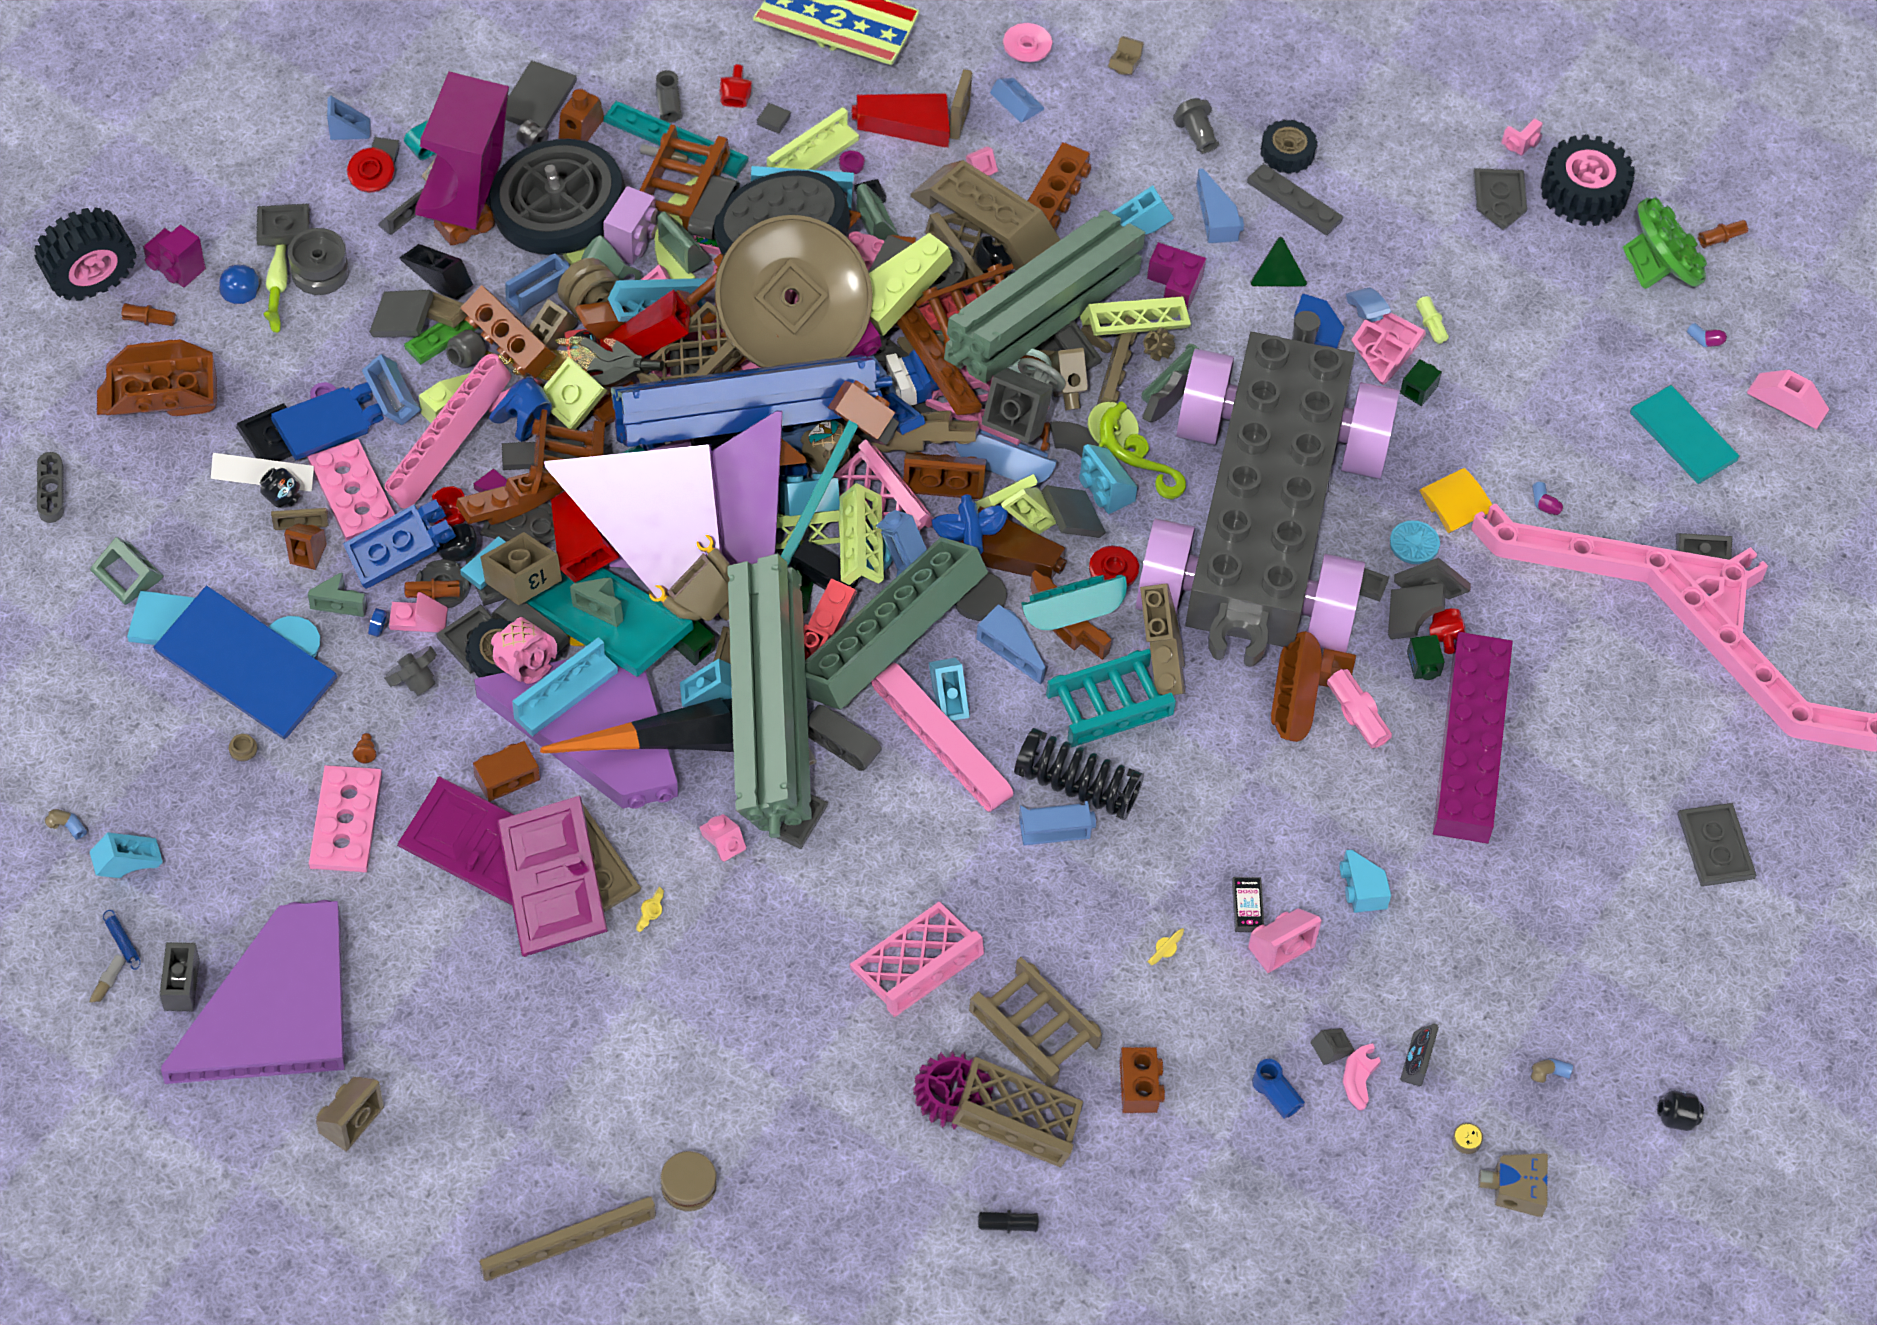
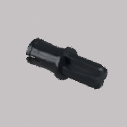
M1007 1210V1213L980 1212L978 1215V1228L980 1230L1007 1231V1234H1010L1011 1231L1037 1232L1038 1213H1011V1210Z

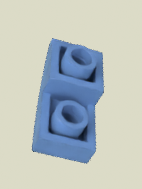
M1368 287L1346 293L1348 304L1356 306L1358 316L1368 319L1370 322L1383 319V315L1391 313L1387 302L1373 288Z

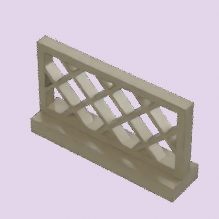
M939 212L930 214L925 233L932 234L944 244L950 245L960 252L964 258L965 280L986 273L975 264L973 253L981 240V232L990 234L956 212L941 216ZM948 224L960 225V231L951 229ZM966 227L978 231V234L973 236L962 231ZM993 237L995 240L992 244L995 246L1002 244L1004 251L1008 254V246ZM959 240L974 243L973 249L963 246ZM1013 264V266H1014V269H1013V270H1018V269H1020V267H1018L1017 265ZM1007 273L1004 275V277L1007 278L1011 274ZM990 281L982 284L984 288H987L996 283L991 284ZM973 287L967 289L970 294L975 293Z
M707 301L689 320V332L698 331V341L684 342V337L660 348L649 359H662L664 361L662 377H659L661 381L725 373L743 357L727 337L721 338L722 326L718 319L716 307ZM708 312H711L716 316V323L702 324V318ZM717 329L716 339L702 340V331ZM717 345L718 351L714 355L703 356V347ZM699 347V357H684V349ZM680 349L681 359L666 360V354L669 351ZM699 363L700 369L696 373L685 374V365ZM681 365V375L667 376L666 367ZM644 370V373L637 374V377L640 379L650 370Z
M975 1056L972 1060L958 1109L954 1113L952 1123L1061 1168L1071 1155L1074 1144H1072L1083 1101ZM977 1069L988 1072L992 1080L982 1084L976 1074ZM1010 1081L1015 1083L1019 1092L1009 1095L1003 1082ZM996 1086L1002 1098L992 1101L985 1089ZM979 1092L985 1104L979 1106L968 1101L969 1096ZM1034 1092L1041 1094L1046 1103L1036 1106L1030 1094ZM1023 1097L1029 1109L1019 1113L1012 1100ZM1006 1103L1012 1116L1006 1117L999 1114L996 1106ZM1063 1103L1073 1107L1072 1115L1063 1117L1057 1105ZM1050 1108L1056 1121L1046 1124L1040 1111ZM1033 1114L1040 1127L1033 1128L1026 1125L1023 1118ZM1060 1126L1066 1136L1065 1140L1054 1137L1050 1129Z

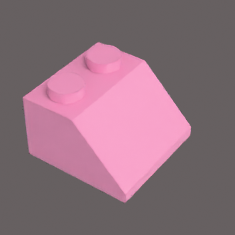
M1299 908L1290 913L1284 912L1267 926L1260 925L1251 933L1248 948L1266 972L1270 973L1315 947L1322 920L1319 916Z

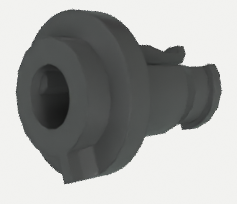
M1192 98L1177 107L1173 115V121L1177 127L1186 128L1197 146L1196 150H1201V154H1205L1215 150L1220 144L1219 141H1216L1213 128L1208 119L1212 107L1208 100Z

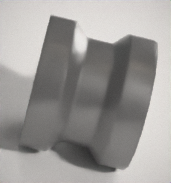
M527 120L520 126L516 139L521 144H527L529 147L547 141L548 131L542 127L538 128L533 120Z

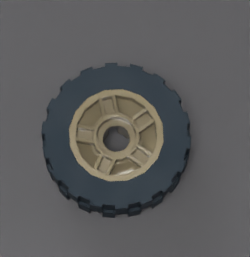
M1293 119L1275 121L1267 127L1266 131L1264 130L1260 148L1261 157H1263L1265 164L1267 163L1270 168L1277 170V172H1285L1286 174L1299 173L1302 170H1306L1313 163L1317 148L1316 134L1303 122H1297Z
M492 618L486 622H481L472 631L465 647L467 654L465 658L466 662L470 665L471 671H474L479 678L505 673V671L496 666L493 660L492 648L494 646H492L491 640L497 632H502L510 623H513L512 621H506L503 618Z

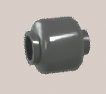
M464 330L453 336L447 343L446 354L449 361L460 368H468L477 363L486 354L485 340L473 330Z

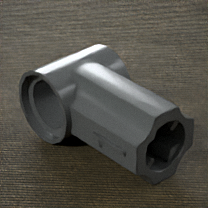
M663 70L656 76V97L658 100L659 117L663 121L672 123L682 118L678 76L671 70Z

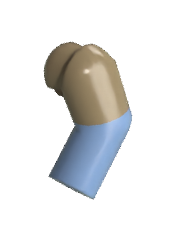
M53 809L48 812L49 815L45 818V824L49 828L57 829L59 825L66 826L76 840L87 834V830L73 813Z
M1545 1059L1534 1063L1531 1068L1533 1070L1531 1079L1544 1083L1547 1074H1555L1569 1079L1573 1065L1556 1059Z

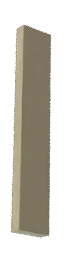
M650 1196L481 1259L479 1264L482 1277L486 1282L655 1219V1204Z

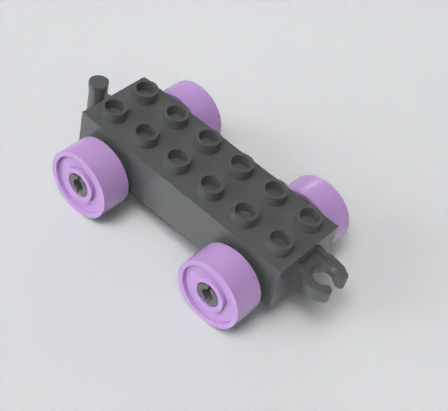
M1302 311L1296 314L1293 322L1292 339L1250 331L1238 385L1230 384L1234 356L1196 348L1192 356L1176 437L1216 445L1222 418L1230 420L1199 556L1190 555L1195 526L1155 518L1141 573L1136 609L1143 611L1140 587L1167 583L1170 588L1176 616L1182 591H1191L1185 627L1209 631L1208 649L1216 660H1222L1225 656L1227 648L1225 637L1228 635L1251 640L1245 649L1244 664L1248 667L1256 665L1262 660L1267 644L1288 647L1289 643L1295 642L1300 615L1311 617L1308 632L1316 637L1320 648L1345 653L1347 651L1365 562L1324 553L1319 580H1309L1308 577L1336 443L1346 444L1341 471L1381 479L1399 390L1360 382L1354 409L1345 408L1344 404L1355 352L1316 345L1315 341L1320 328V318L1311 311Z

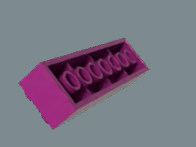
M1458 632L1455 652L1452 657L1432 835L1489 843L1494 828L1513 640Z

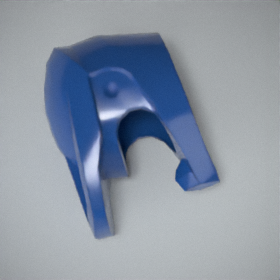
M523 378L509 389L506 396L491 413L489 419L493 423L500 424L510 418L517 417L515 437L520 442H523L532 435L534 419L540 418L542 409L547 410L548 419L552 410V404L543 388L533 378ZM532 413L534 415V419L529 425L526 426V422Z

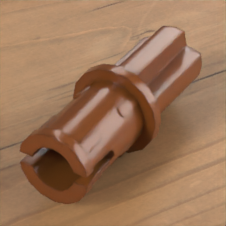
M1745 220L1728 225L1721 223L1714 229L1698 233V241L1703 248L1721 242L1727 243L1730 238L1747 233L1749 228Z
M124 303L121 313L122 320L142 322L146 326H149V323L174 326L176 319L174 312L153 309L152 305L137 306Z
M431 578V581L405 582L404 594L406 598H417L418 592H421L428 597H432V600H435V597L459 598V580L434 581V578Z

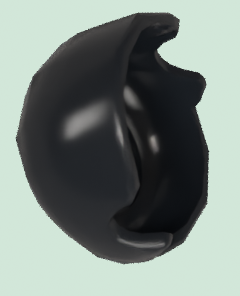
M983 236L973 253L975 264L986 273L988 268L1001 263L1003 267L1012 264L1010 256L1004 251V246L1002 244L999 246L992 244V236Z
M459 523L451 526L456 537L446 543H439L440 546L437 548V552L441 558L447 561H463L473 554L478 542L473 526L468 523Z

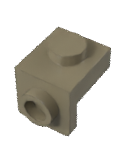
M1121 36L1117 50L1110 58L1108 67L1115 69V72L1119 74H1132L1140 63L1144 42Z

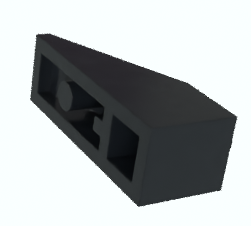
M417 244L399 257L414 273L444 296L452 299L464 295L468 288L473 286L462 259L422 244Z

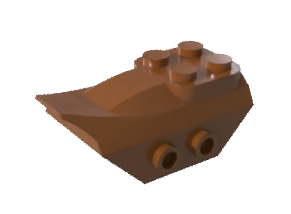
M181 339L127 345L106 364V378L97 389V415L107 416L166 411L171 416H184L210 412L217 405V376L213 352Z

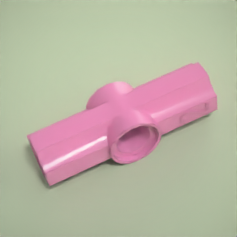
M1341 669L1335 672L1327 680V685L1340 702L1343 715L1348 723L1357 727L1371 749L1384 745L1391 739L1392 733L1377 713V705L1368 692L1362 691L1348 669Z

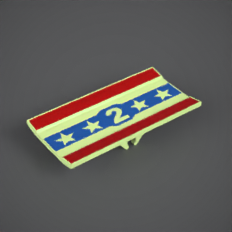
M764 0L762 6L754 15L753 20L815 40L823 48L825 44L831 45L829 50L832 51L840 48L892 65L915 24L919 10L889 0Z

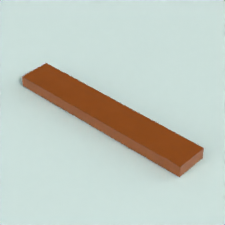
M914 303L897 321V324L956 415L979 413L982 404L959 369L944 360V346Z

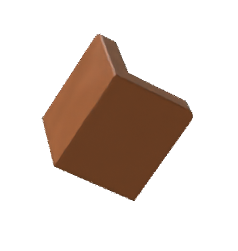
M1324 648L1318 685L1329 687L1327 680L1341 669H1348L1352 675L1356 655Z

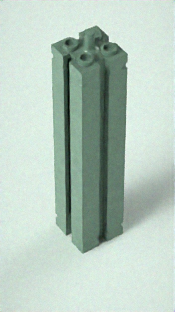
M1104 209L1098 214V217L1094 216L963 307L958 314L955 313L949 317L947 335L950 340L946 342L944 360L959 369L966 366L971 376L983 383H987L992 379L993 375L1008 368L1031 349L1036 348L1079 317L1089 304L1100 302L1129 281L1130 277L1139 274L1142 257L1136 253L1143 249L1146 232L1130 223L1125 226L1120 225L1121 218Z
M779 554L758 558V563L754 564L745 561L729 565L727 570L728 577L730 578L728 582L734 776L735 794L737 795L735 800L736 811L759 830L769 831V837L778 838L780 837L781 822L784 821L787 825H798L802 821L812 819V813L809 806L811 790L802 592L800 591V586H802L801 575L792 567L787 568V562Z

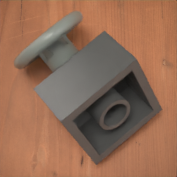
M1023 358L1018 362L1020 373L1005 368L993 376L981 424L1023 442L1030 443L1042 435L1052 392L1063 390L1066 382L1063 376L1048 364L1033 358ZM1026 366L1035 367V370H1029Z

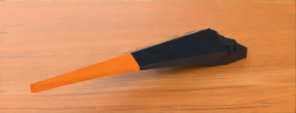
M716 698L542 746L540 753L617 749H682L734 752L732 698L725 700Z

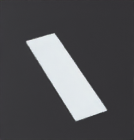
M213 453L211 479L260 485L261 478L271 468H285L299 480V490L312 492L314 466Z

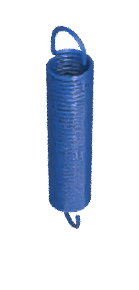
M105 911L103 920L127 963H132L131 957L135 961L139 960L137 968H133L131 965L133 970H137L140 967L139 955L114 911ZM108 911L113 912L114 915L108 917L105 921V913Z

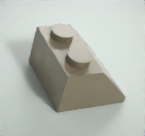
M353 1077L348 1084L344 1083L336 1092L335 1099L329 1106H324L316 1117L318 1133L347 1152L384 1108L379 1081L372 1078Z

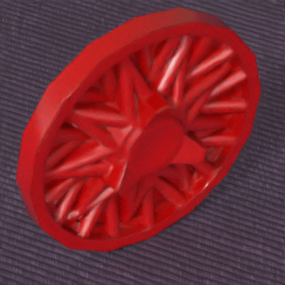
M373 147L356 152L349 160L347 166L348 179L353 187L368 193L379 192L386 188L393 180L395 173L394 162L389 154L382 149Z
M1111 545L1100 548L1092 555L1089 563V572L1091 577L1104 575V580L1116 578L1117 575H1123L1126 577L1128 587L1138 577L1139 563L1131 551L1124 547Z

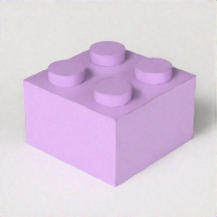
M627 186L603 222L604 238L612 245L623 261L632 265L637 257L643 256L646 250V243L649 239L655 237V232L658 229L656 224L657 208H655V196Z

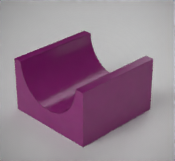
M448 71L420 140V147L436 153L437 156L416 205L415 215L476 229L488 199L493 179L502 162L509 86Z

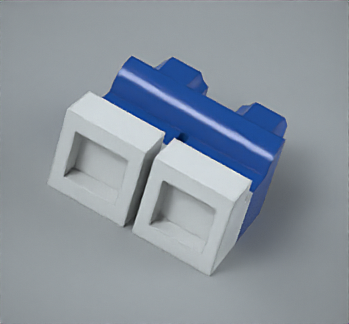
M912 350L909 356L898 358L896 353L886 355L887 374L892 377L898 397L910 406L932 398V391L938 390L939 387L930 373H927L928 370L915 350Z

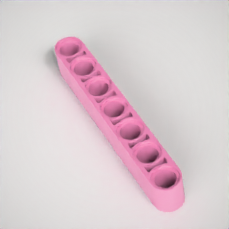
M488 354L478 362L387 479L384 486L385 490L400 508H408L417 502L509 383L511 373L498 355Z
M897 663L890 664L886 670L882 671L871 681L874 690L959 782L966 787L971 795L984 806L986 811H993L1013 797L1012 788L1006 779Z

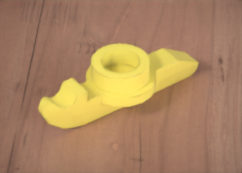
M658 887L652 899H647L642 903V916L636 925L638 932L643 931L649 925V920L656 919L662 913L660 901L663 898L664 890L661 887Z
M1181 928L1170 938L1164 937L1159 939L1156 943L1157 952L1147 962L1150 965H1154L1162 957L1168 958L1173 956L1177 950L1176 943L1181 940L1185 930Z

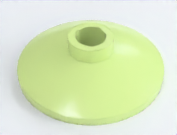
M1100 403L1090 412L1087 422L1088 429L1097 443L1100 442V421L1103 414L1109 407H1114L1118 403ZM1128 408L1121 414V419L1117 421L1119 430L1114 428L1115 437L1123 448L1125 439L1130 434H1138L1139 432L1138 422Z

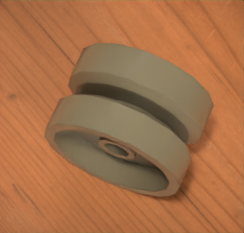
M584 258L573 263L564 272L557 288L558 297L581 322L575 307L583 304L608 302L607 298L619 279L601 260Z

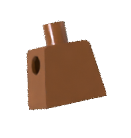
M576 89L572 92V97L560 112L559 139L589 141L604 121L602 103L598 96L588 93L584 89Z

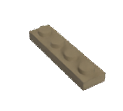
M1126 316L1124 322L1130 325L1134 324L1136 320ZM1137 332L1117 334L1097 405L1104 402H1117L1120 391L1116 390L1117 385H1121L1126 371L1122 370V367L1127 364L1130 358L1131 350H1128V346L1133 344Z

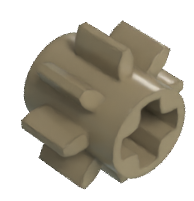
M1161 327L1157 329V332L1149 331L1143 340L1144 353L1150 355V358L1156 361H1160L1161 357L1168 359L1175 349L1173 341L1175 336L1169 334L1168 330Z

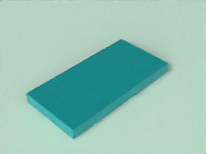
M1672 385L1631 408L1630 414L1697 484L1729 467L1739 459L1740 455Z

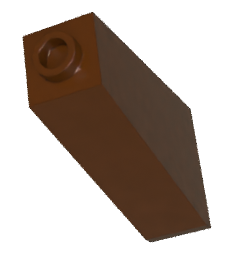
M980 506L978 509V513L985 508ZM1006 519L1004 526L996 534L983 535V552L980 556L988 568L1029 577L1036 570L1041 575L1047 576L1052 580L1055 574H1061L1066 566L1067 560L1064 559L1065 547Z

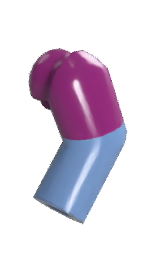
M1693 323L1687 329V333L1703 347L1720 346L1727 340L1726 333L1719 329L1704 331L1696 323Z
M1534 483L1532 487L1536 508L1548 514L1559 515L1563 510V504L1557 498L1547 494L1545 483Z

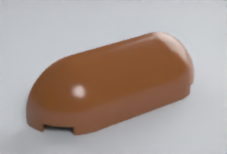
M1306 631L1297 633L1295 642L1289 643L1288 647L1284 646L1281 651L1271 711V723L1275 725L1280 737L1293 742L1303 740L1311 729L1322 665V653L1319 642L1313 634Z

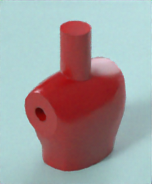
M740 64L734 65L732 77H721L719 94L721 97L720 102L724 106L744 108L751 96L752 81L742 78L743 66Z
M1449 608L1433 614V621L1429 626L1430 635H1437L1439 642L1444 644V652L1446 654H1453L1455 652L1454 640H1456L1458 632L1467 633L1461 611L1456 608Z

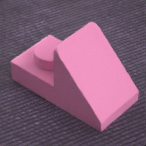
M418 592L416 603L392 602L389 628L390 630L440 632L446 628L448 608L425 594Z

